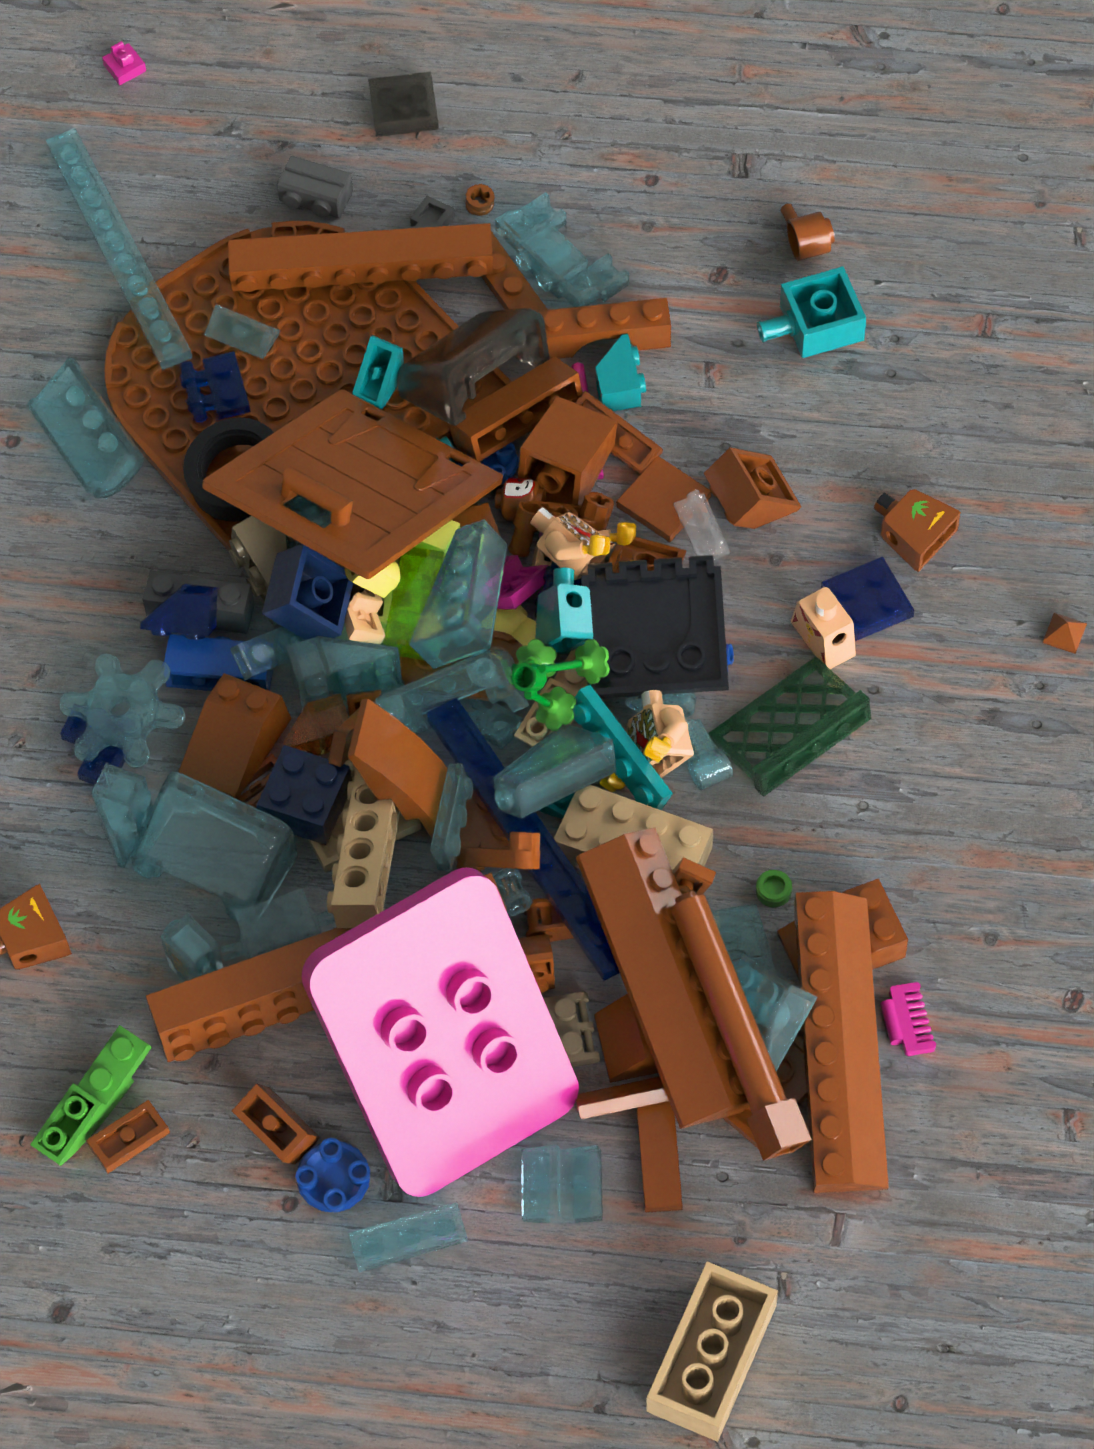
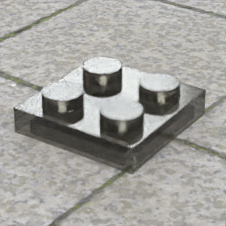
M431 71L368 79L376 137L439 129Z

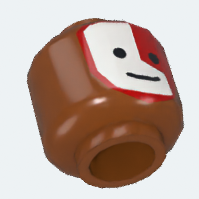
M509 478L505 481L502 489L496 490L495 508L501 509L502 516L506 521L513 522L518 504L521 501L546 502V490L541 488L535 479Z

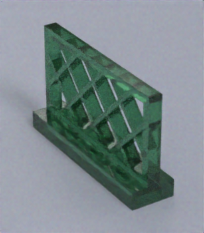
M815 656L710 731L709 739L754 781L755 789L764 797L871 719L870 699L861 690L856 693ZM815 670L824 677L823 685L804 684V678ZM783 693H798L797 704L777 703V700ZM803 693L822 694L821 705L802 704ZM827 694H842L847 698L840 705H826ZM757 712H771L770 723H750L751 716ZM776 712L795 713L794 724L775 723ZM801 713L820 714V719L814 724H799ZM730 731L744 732L742 743L727 742L723 736ZM749 732H768L767 743H748ZM774 732L793 733V739L786 744H772ZM747 752H766V758L753 767L746 760Z

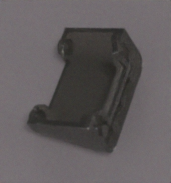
M530 308L483 311L401 366L397 377L399 396L443 421L456 426L466 419V413L462 411V408L467 398L472 400L476 397L474 383L513 356L522 363L528 361L534 367L550 359L543 316Z

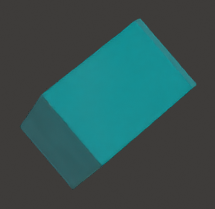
M374 335L370 336L352 394L383 410L405 376L403 348Z

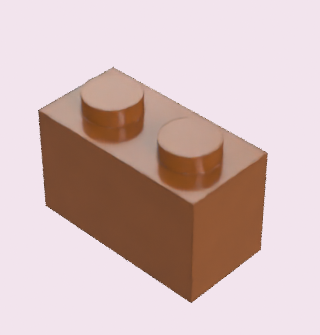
M256 1083L232 1110L285 1163L296 1164L320 1138L270 1087Z

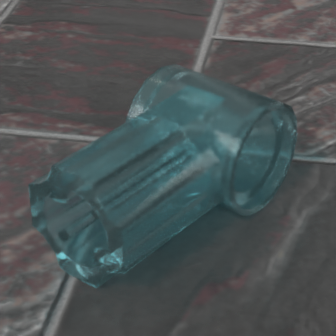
M692 718L686 720L694 753L687 760V764L696 787L702 791L733 777V769L726 753L722 748H716L701 720H694Z

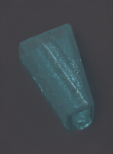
M563 724L560 729L551 732L493 777L494 797L498 810L518 818H523L617 772L613 739L570 724Z

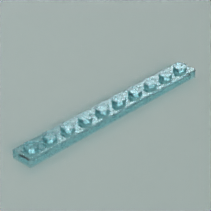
M73 128L46 139L47 146L161 369L165 370L193 358L188 343L77 130Z

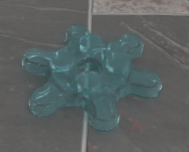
M102 654L95 663V672L98 675L95 687L85 693L67 692L62 695L59 702V708L65 716L82 718L87 725L85 732L75 742L74 754L79 760L88 762L95 759L102 749L108 746H116L123 751L124 760L127 765L133 768L146 765L150 758V751L146 744L148 734L156 728H179L185 721L186 714L182 707L176 704L162 703L158 699L159 688L170 677V667L162 660H151L140 672L128 675L122 672L120 661L116 656ZM123 700L130 704L129 710L125 714L119 716L113 714L112 708L122 703Z

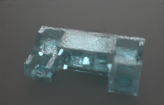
M546 192L519 209L506 211L495 219V230L516 250L515 258L518 265L524 271L529 270L536 277L538 284L543 290L550 291L557 299L563 296L573 307L589 306L599 298L605 302L629 285V272L626 269L621 272L612 266V256L609 253L588 267V259L558 231L566 225V212L563 209L556 212L550 206V197Z

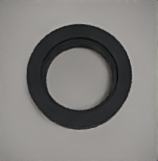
M230 418L210 425L192 441L184 459V477L195 501L204 512L214 518L232 522L243 521L251 517L248 513L204 490L202 483L203 479L206 478L210 463L220 452L237 445L255 446L274 433L268 426L249 418Z

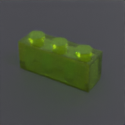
M413 547L402 555L400 559V582L393 591L383 645L388 655L427 661L429 649L434 650L436 647L438 629H434L436 617L441 618L443 614L444 597H441L443 585L448 586L451 565H447L444 552Z

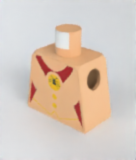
M823 587L797 602L791 623L825 671L855 656L853 621L828 587Z

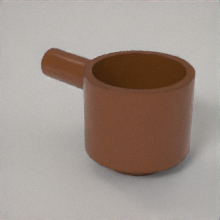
M791 204L782 206L781 213L787 222L786 228L789 244L797 261L831 252V244L834 243L835 237L829 218H824L820 211L798 217Z

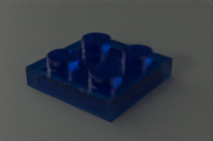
M883 557L821 583V589L828 587L852 619L855 641L914 617V608Z

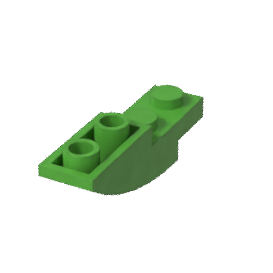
M119 1025L79 1084L75 1085L73 1083L30 1145L62 1166L93 1135L134 1083L131 1077L152 1047Z

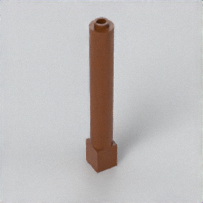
M695 891L684 893L675 898L676 904L671 907V912L753 1114L747 1118L761 1157L764 1161L793 1153L812 1140L795 1098L787 1100L705 895H697Z

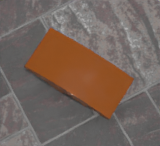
M361 699L348 752L349 759L378 800L392 799L405 820L419 818L433 840L446 838L458 781L443 761L419 736L371 700Z

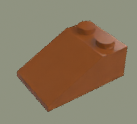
M224 673L205 700L178 771L179 777L237 800L292 719L282 696Z
M879 878L842 892L867 898L872 970L906 958L908 938ZM794 920L777 930V934L799 979Z

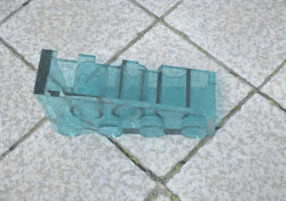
M485 519L465 525L455 531L409 643L433 669L491 649L508 544Z

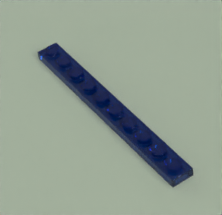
M455 698L426 712L428 723L508 841L510 832L540 833V869H528L602 980L605 981L619 974V969L586 885L460 701Z

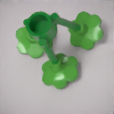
M533 639L527 646H521L517 650L516 657L519 662L511 666L513 671L511 679L516 689L524 691L525 699L534 700L538 703L539 709L536 712L538 722L545 724L549 730L556 731L560 729L562 724H570L573 721V708L576 705V698L566 693L565 689L559 686L554 687L550 693L542 695L538 694L537 691L544 687L547 677L553 676L556 671L576 668L577 674L585 677L588 683H598L600 678L606 677L609 674L610 668L607 663L609 653L605 647L599 646L596 640L589 639L585 641L584 646L577 647L575 650L576 659L574 661L555 663L554 660L557 657L556 650L552 646H545L540 639Z

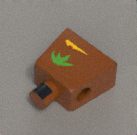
M916 489L909 490L900 501H897L887 493H883L874 505V510L884 516L881 528L882 539L917 572L928 563L956 533L959 527L961 513L959 510Z
M40 884L32 887L0 908V956L7 953L14 969L17 970L72 954L65 934Z

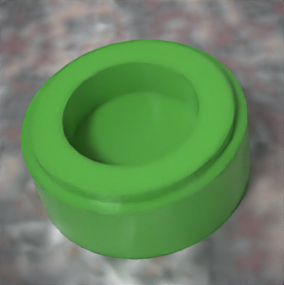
M768 870L759 876L756 882V895L762 904L768 907H780L789 901L792 893V882L787 874L779 870Z

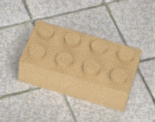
M580 781L553 839L554 860L579 868L576 857L579 854L623 834L655 827L672 870L683 857L705 866L712 850L713 829Z
M706 1262L648 1393L647 1412L718 1442L777 1306L778 1290Z

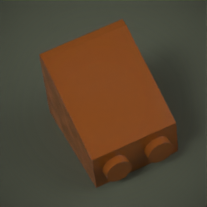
M557 396L521 446L518 478L537 480L540 487L546 490V502L582 505L585 495L591 492L615 444L617 420Z

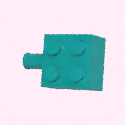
M843 266L781 284L780 309L783 316L757 322V330L762 342L789 334L791 337L793 336L802 358L858 343L865 339L866 316Z

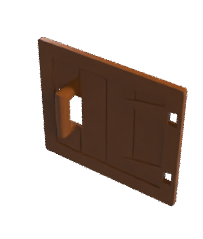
M341 389L204 478L202 488L365 579H371L502 484L503 475ZM366 414H369L377 418L378 421L371 419L370 417L366 416ZM450 459H453L463 464V466L461 467L455 464L454 462L450 461ZM300 495L331 512V524L323 528L283 505L295 496Z

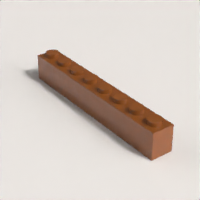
M490 223L228 240L229 275L232 291L251 292L262 289L283 290L293 287L315 288L324 285L340 284L347 286L354 283H384L386 281H416L418 279H448L451 277L494 275Z

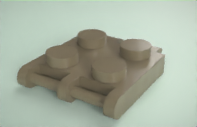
M577 992L543 998L571 1066L578 1067L598 1063L600 1056L599 1052L594 1049L591 1034L594 1032L593 1022L589 1021L586 1003L589 1001L588 993ZM576 1005H579L581 1023L578 1021ZM581 1035H584V1036H585V1041H586V1046H587V1052H586V1053H584L583 1041H582Z

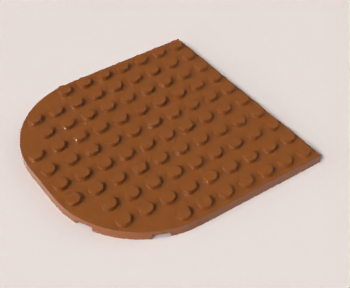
M282 221L271 223L272 227L251 232L248 228L227 236L145 289L131 303L130 311L125 315L122 322L117 323L110 338L105 359V384L114 417L134 446L228 551L232 549L229 542L231 540L232 527L242 521H224L204 512L195 501L185 481L183 471L185 455L190 444L198 434L210 425L230 418H249L265 424L273 432H276L335 392L343 389L352 394L370 336L372 335L403 348L405 376L386 403L383 411L434 438L438 437V439L447 436L449 439L452 437L448 419L512 382L416 281L354 283L347 286L340 284L324 285L315 288L293 287L283 290L262 289L251 292L232 291L229 275L228 240L345 233V229L342 227L311 221ZM366 414V416L370 417L371 419L378 421L377 418L369 414ZM237 445L223 450L210 463L206 477L253 446ZM292 499L283 505L314 522ZM331 512L316 522V524L321 526L330 520ZM286 535V547L288 548L297 541Z

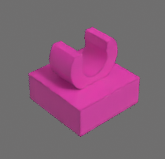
M121 41L111 46V53L102 57L103 65L119 85L146 72L144 61L129 43L124 45Z

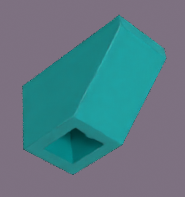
M628 334L621 335L595 367L596 389L599 401L612 411L641 407V393H646L644 374H638L636 366L640 365L637 346H631Z

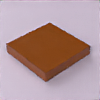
M657 456L616 501V507L668 542H671L711 498V491Z

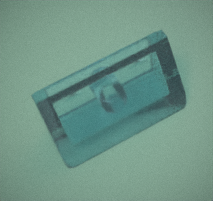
M216 304L204 335L264 359L277 339L280 329Z

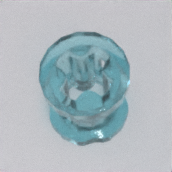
M511 868L498 871L493 877L507 908L508 916H516L527 911L532 904V899L529 892L525 891L522 886L521 872L518 869Z

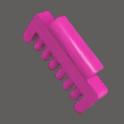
M918 982L892 986L889 991L890 999L880 1003L890 1044H902L906 1056L931 1053L936 1048V1042L932 1041V1034L916 1036L930 1033V1026L913 1028L929 1023V1019L926 1017L911 1020L912 1018L924 1017L927 1014V1011L924 1009L909 1011L925 1006L923 1001L907 1003L922 999V994L919 993L921 985Z

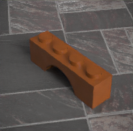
M667 298L535 311L540 361L549 360L554 356L559 359L573 358L580 348L591 342L603 339H619L623 334L629 335L630 343L637 346L638 351L671 347V320Z

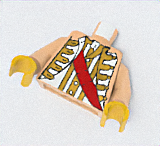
M541 508L530 522L531 525L543 533L536 544L537 547L560 568L574 569V580L581 578V575H588V564L602 563L615 544L613 542L625 546L631 544L636 537V524L618 523L617 533H612L610 529L596 531L573 513L568 512L555 517L545 508Z
M650 690L641 694L643 710L628 720L627 734L659 776L663 778L691 758L694 753L683 709L679 705L663 704L662 692ZM609 768L599 781V784L610 792L620 790L626 786L617 777L613 768Z

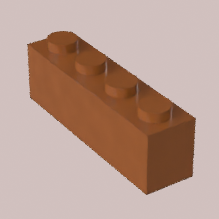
M556 356L547 360L448 419L454 446L467 456L480 462L533 430L557 396L571 402H576L583 393L579 373Z

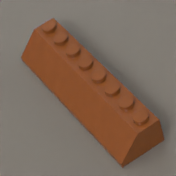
M656 828L623 834L579 854L576 857V861L680 1129L743 1112L749 1107V1104L671 912V907L676 904L675 898L682 894Z
M836 891L797 892L794 899V917L809 1134L812 1139L810 1141L813 1193L888 1190L867 898Z

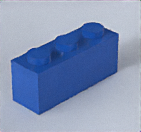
M183 633L181 635L169 634L162 671L166 687L212 691L225 673L270 691L275 657L272 644L261 640L237 641L224 636L206 638L198 637L191 633Z

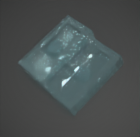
M557 1144L521 1149L522 1220L524 1222L580 1223L603 1220L601 1149L597 1145L562 1150Z

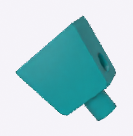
M571 568L554 569L553 586L540 593L538 597L535 639L542 640L545 646H552L556 653L568 654L577 649V647L584 645L586 640L593 639L590 590L587 586L574 585V569Z

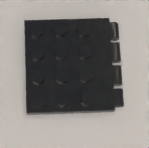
M713 555L690 556L689 568L682 567V557L654 559V570L648 571L647 560L619 561V573H613L612 562L588 564V575H581L582 586H587L590 590L593 639L598 642L599 646H603L608 650L609 658L607 663L610 670L609 674L606 677L600 678L598 683L590 684L587 682V686L591 685L601 699L641 696L642 693L650 690H659L662 692V695L729 690L721 566H714Z

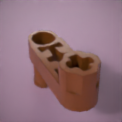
M590 492L588 495H585L582 505L544 501H521L518 504L513 520L515 529L508 546L509 552L513 555H518V557H527L529 555L534 533L539 531L530 522L541 508H545L555 517L568 512L573 513L596 531H601L607 528L614 507V501L598 492Z
M510 832L509 849L457 847L456 869L473 868L480 872L485 870V867L540 869V833Z

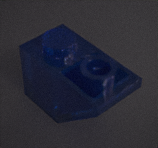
M183 584L140 622V629L151 630V634L156 636L181 633L185 634V638L204 639L205 636H209L216 628L218 587Z

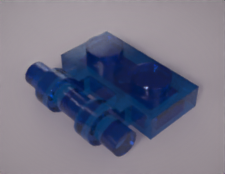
M234 351L202 359L204 367L202 371L194 370L191 361H184L180 364L181 374L179 378L181 386L187 391V408L190 413H193L196 422L205 421L207 419L206 411L214 409L216 410L218 420L251 412ZM209 385L211 394H201L199 387Z

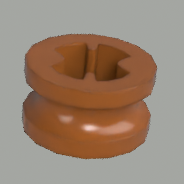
M483 184L471 186L466 192L465 205L468 212L476 216H484L490 213L494 207L495 197L493 190ZM475 197H481L482 200H485V203L479 204Z

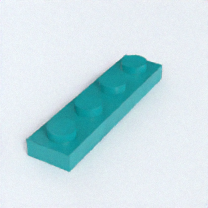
M588 685L579 689L575 696L576 705L573 708L574 720L587 733L595 748L602 753L612 766L617 777L624 782L633 794L635 800L662 810L673 795L672 791L592 686Z

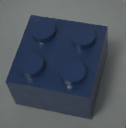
M303 544L297 545L276 554L262 614L312 645L325 642L342 635L353 583L348 580L343 567Z
M283 745L257 803L260 823L327 845L348 798V782L352 781L350 766L345 764L341 767L329 764L326 758Z

